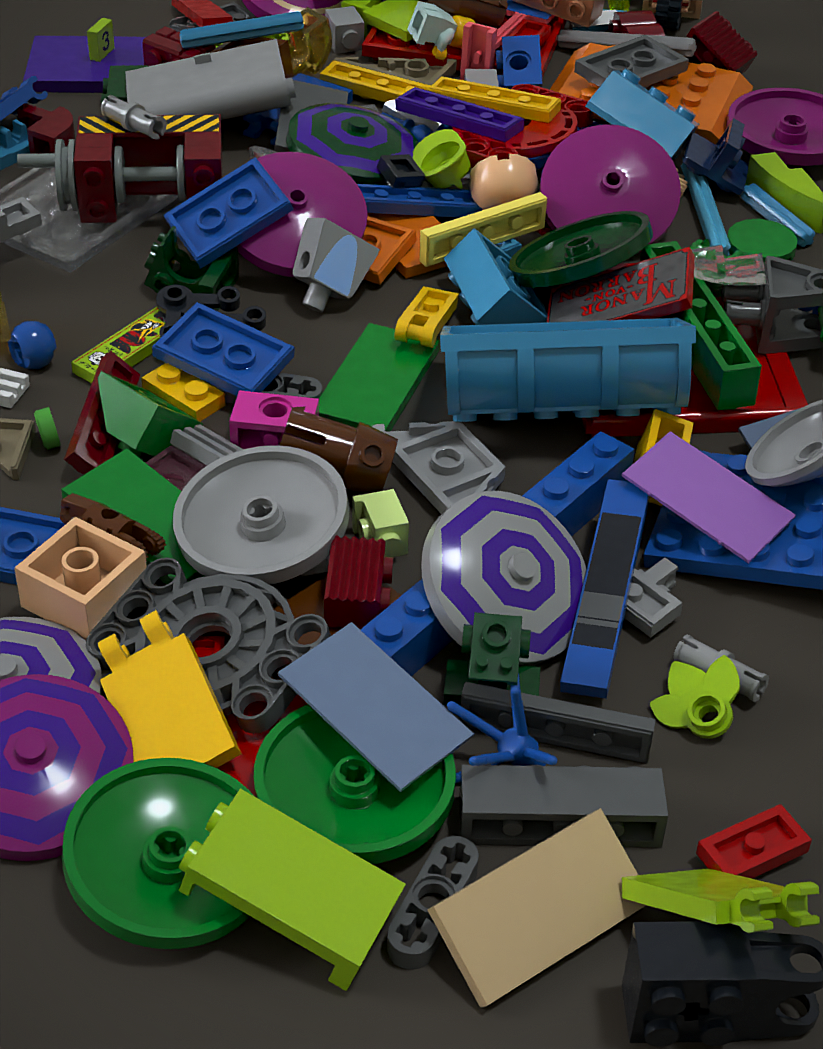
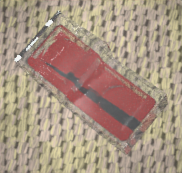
M722 245L691 249L695 256V278L724 285L766 284L762 253L724 258Z

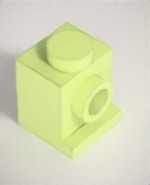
M394 489L353 496L352 529L354 534L358 533L359 539L365 537L369 540L373 537L378 541L382 538L386 541L385 557L408 554L409 521Z

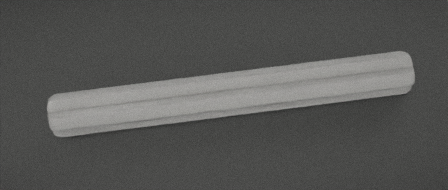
M563 29L558 35V45L561 48L579 49L589 43L612 46L642 35ZM647 35L684 57H692L697 49L695 39Z

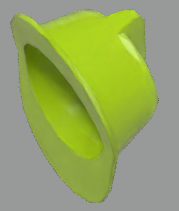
M452 129L436 131L426 136L413 150V160L425 174V179L433 187L445 189L455 185L460 190L463 188L461 179L466 176L471 166L466 152V144L457 132Z

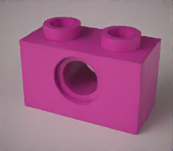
M239 390L229 420L230 442L242 449L258 446H280L292 407L306 406L305 412L319 416V399Z

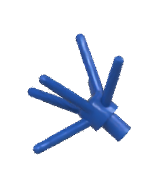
M519 673L517 685H510L513 728H509L505 732L499 731L453 701L447 703L449 711L498 742L497 753L472 756L469 758L471 766L500 765L505 762H509L513 766L557 764L556 756L540 751L537 741L528 734L521 697ZM461 771L456 773L455 784L460 782Z

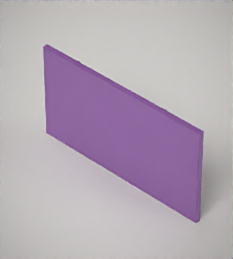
M671 431L622 473L623 478L748 564L796 516Z

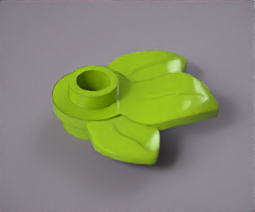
M726 655L716 659L706 673L692 665L674 661L671 664L668 676V690L670 694L654 699L650 702V707L658 721L669 728H689L696 736L706 739L719 737L730 728L733 721V710L730 704L740 690V678L737 669ZM708 712L718 714L712 721H702L703 716Z

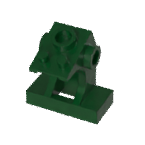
M172 226L167 235L162 232L159 234L157 241L161 242V244L159 245L156 242L152 244L151 253L144 265V268L149 270L144 285L153 289L156 293L169 285H182L189 288L192 293L217 294L222 287H233L239 278L237 247H234L200 269L195 261L190 260L189 255L184 250L179 249L176 226ZM211 308V309L216 310V311H219L220 308Z
M474 612L473 625L464 624L461 653H470V661L448 659L443 706H447V703L450 701L461 706V695L465 682L478 684V681L506 684V690H511L510 685H517L518 673L521 693L539 696L540 667L519 665V658H529L531 630L522 629L523 616Z

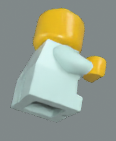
M418 1L407 30L417 44L425 45V42L434 43L433 55L436 59L444 60L447 56L446 46L450 45L462 49L464 25L468 22H476L464 16H451L434 4Z

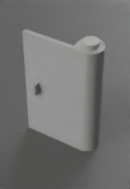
M277 39L213 53H205L125 72L127 103L136 102L144 106L147 112L154 115L221 114L222 121L291 106L290 99L296 98L292 77L285 78Z

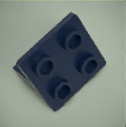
M733 118L716 145L693 132L688 140L683 163L686 164L692 173L698 176L705 175L714 180L716 185L723 191L741 195L745 189L749 166L748 163L740 159L743 153L740 149L746 140L742 137L745 124Z

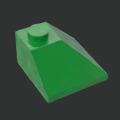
M103 371L98 376L106 431L121 440L118 445L120 449L125 450L127 448L139 458L143 452L159 458L173 449L174 446L170 443L173 430L180 429L183 431L185 427L194 429L195 425H203L199 420L147 389Z

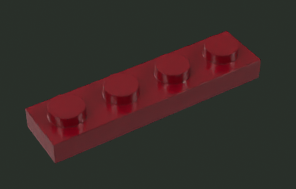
M112 351L103 356L99 362L64 457L68 464L83 475L112 458L119 440L106 431L98 384L99 374L103 371L135 385L138 384L140 374Z

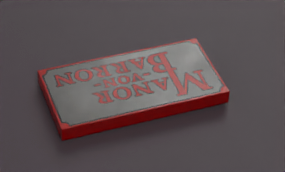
M686 247L553 288L550 292L547 322L656 319L691 309L695 256L691 248Z

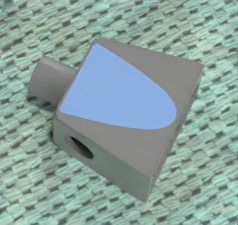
M307 218L293 268V276L309 285L302 304L311 310L323 313L329 296L339 299H350L370 269L380 249L326 218Z

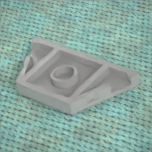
M447 421L437 424L425 422L409 423V431L389 432L385 431L384 424L371 426L398 439L392 462L441 514L454 503L470 494L494 491L505 478V466L462 422Z

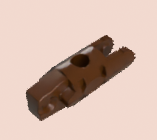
M74 493L61 500L60 521L64 524L77 517L144 550L146 558H148L147 553L153 556L165 549V540L158 533L103 503Z

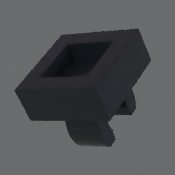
M410 154L380 156L377 168L384 176L382 185H388L392 188L422 186L425 174Z

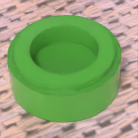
M46 407L36 410L34 417L44 448L49 450L61 446L50 408Z

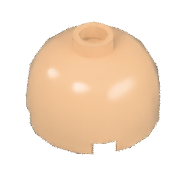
M509 154V159L498 160L497 155L478 162L471 169L469 187L473 201L482 210L538 193L539 183L536 167L532 161L518 154Z

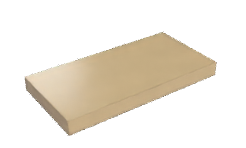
M600 808L427 910L481 1008L488 1006L646 905L622 898V877L636 876L638 873Z

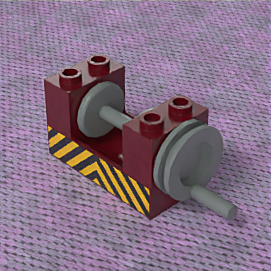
M221 114L157 115L163 117L167 124L164 135L161 136L159 134V139H153L139 131L130 132L124 129L121 123L104 116H79L76 140L69 139L68 146L65 147L64 140L57 139L55 153L17 154L18 168H55L57 199L60 211H67L68 204H71L73 211H79L81 223H117L118 203H124L126 195H178L179 201L184 202L186 201V195L188 200L223 178Z

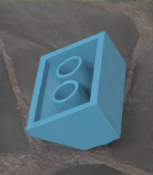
M624 68L623 72L619 70L612 71L585 107L612 125L633 128L648 135L665 149L672 160L678 158L688 143L689 137L700 125L693 120L696 115L681 105L676 109L666 102L668 96L655 87L647 90L638 84L641 78L630 70Z
M475 228L443 258L451 271L448 274L449 279L461 290L459 294L460 299L473 312L470 318L475 325L547 322L548 311L534 287L520 286L518 280L509 269L511 257Z

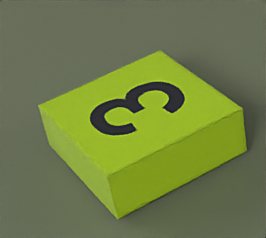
M101 18L87 31L90 60L100 62L115 48L111 19Z

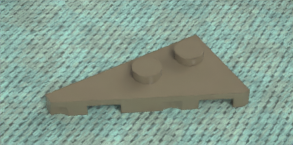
M336 57L333 59V61H340L431 86L441 76L450 78L456 72L457 60L447 59V64L444 66H429L426 59L378 57V64L358 63V57Z

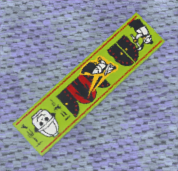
M155 307L71 362L72 373L92 383L101 358L110 351L133 367L152 354V346L160 339L159 331L165 325L166 317L158 307Z

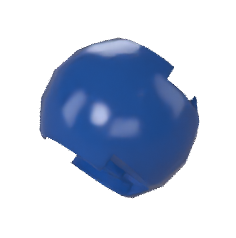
M24 321L15 326L11 333V339L8 341L9 351L14 362L26 369H41L50 364L56 350V342L52 331L46 324L37 321Z

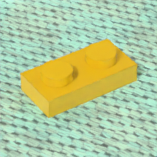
M168 363L141 377L142 388L149 390L200 422L226 406L224 392Z

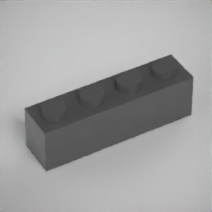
M491 764L479 766L461 765L459 792L460 837L470 840L474 845L536 846L591 812L601 808L623 847L662 848L668 820L662 768H641L637 766L591 767L586 765L578 767Z

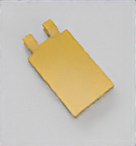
M157 610L139 619L151 645L133 655H130L125 645H120L115 634L98 642L100 652L112 671L111 674L100 679L108 701L118 711L128 728L133 746L134 762L153 758H181L217 768L242 754L191 641L184 633L174 638L166 621L162 622Z

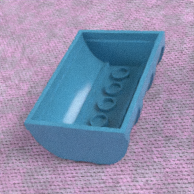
M679 318L443 326L440 334L441 352H445L448 415H453V421L468 422L476 421L477 414L493 413V420L518 419V413L533 412L535 419L558 418V411H573L575 417L590 418L598 417L599 410L610 409L616 412V416L640 415V408L658 409L671 415L681 414V407H688L692 343H696V326Z

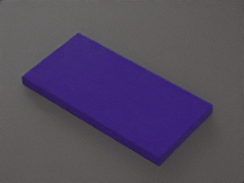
M34 36L23 81L31 76H36L38 80L33 83V90L35 92L103 93V78H109L110 66L144 65L142 42L146 37L114 36L115 48L99 62L90 60L87 36Z

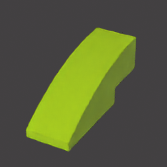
M776 152L750 155L745 185L757 184L815 232L823 233V192L804 169H789Z

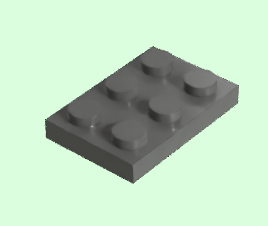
M642 35L575 60L574 72L587 79L588 82L600 87L612 71L619 70L623 72L624 68L641 78L638 84L647 88L654 83L670 79L687 71L689 59L649 36Z

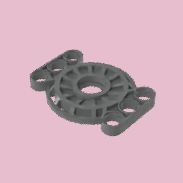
M160 558L151 562L93 628L86 639V646L88 651L98 658L102 669H110L101 652H99L98 642L115 634L118 640H120V645H125L130 655L151 645L139 619L155 610L159 613L162 622H167L174 638L184 633L193 643L199 636L207 632L221 631L227 633L231 638L221 650L212 655L198 658L224 716L234 714L242 730L255 734L270 729L297 695L283 680L272 679V673L277 668L288 666L329 638L331 634L326 621L319 615L306 614L294 619L287 600L276 588L260 579L245 575L216 574L187 582L178 561L173 558ZM164 575H175L174 580L165 586L154 585ZM276 602L285 614L273 610L272 604ZM142 606L148 607L147 612L143 616L136 619L127 618L133 609ZM316 631L321 633L319 639L314 643L307 645L298 643L299 638L307 632ZM263 701L267 703L266 708L258 715L246 716L243 714L245 708L253 702Z

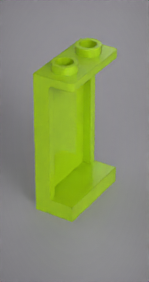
M240 788L229 806L220 802L214 810L205 830L210 832L205 842L201 844L195 840L185 853L179 865V869L185 872L179 891L189 896L195 886L198 885L335 965L328 981L347 991L406 884Z

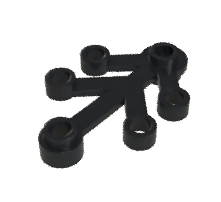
M169 285L162 288L156 296L157 307L166 317L165 325L159 331L160 338L196 302L209 308H220L226 312L237 310L240 307L239 290L232 286H225L219 289L217 294L192 293L189 288L182 285ZM258 306L246 308L243 314L222 313L259 331L263 330L266 326V312Z

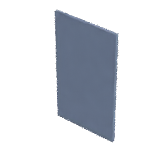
M352 622L278 672V676L400 792L474 736L471 730Z

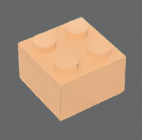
M74 517L14 567L21 607L45 620L61 624L73 630L86 641L93 628L146 569L147 565L144 550Z

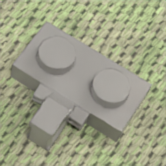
M663 558L646 572L641 569H634L624 616L627 621L650 638L680 616L683 602L670 594V589L676 585L675 577L678 566L666 558Z

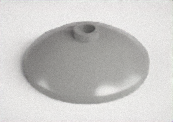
M823 399L789 414L771 427L755 443L745 463L746 471L755 483L771 487H782L805 483L823 476Z

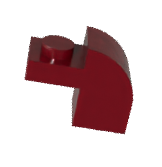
M27 103L17 108L18 121L24 123L27 127L30 154L55 153L57 139L64 140L65 147L68 146L69 139H75L73 116L66 108L59 106L51 112Z

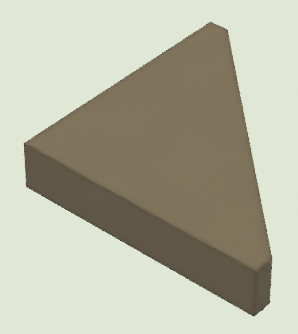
M0 418V468L12 480L20 479L36 433L35 421Z

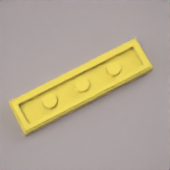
M538 192L420 230L419 261L425 267L445 261L443 258L474 228L494 244L545 228L547 197Z

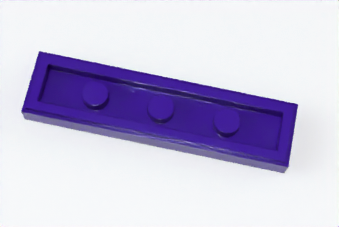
M417 87L412 88L395 99V110L503 142L508 141L524 130V119L522 117Z

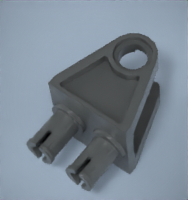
M766 256L761 283L722 284L721 302H725L723 310L734 325L755 326L758 353L768 354L823 347V342L819 340L821 328L818 315L795 309L823 306V289H820L823 288L822 269L774 256ZM807 328L816 329L820 332L811 331Z

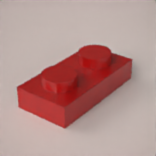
M779 804L700 840L696 854L708 869L752 879L808 853L812 839L782 804Z

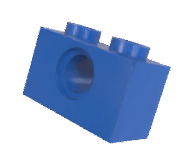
M540 36L502 37V50H496L497 70L503 69V75H497L499 87L511 89L519 84H532L543 88Z

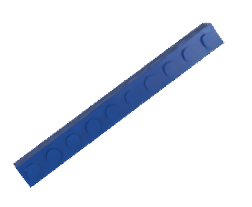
M600 431L522 495V497L537 503L550 512L572 537L601 511L608 479L628 481L622 477V473L632 465L635 449ZM423 579L361 629L367 637L411 677L454 640L435 616L426 596Z

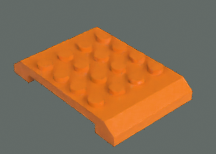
M589 43L575 50L550 90L589 101L599 86L588 82L587 79L574 72L575 60L615 45L605 46ZM688 62L687 71L670 79L654 83L646 88L650 90L651 87H655L668 96L666 102L677 109L681 105L696 115L693 120L700 124L694 133L715 145L727 128V117L731 104L740 96L753 91V86L740 72L716 68L709 63L695 64ZM593 112V119L606 121Z

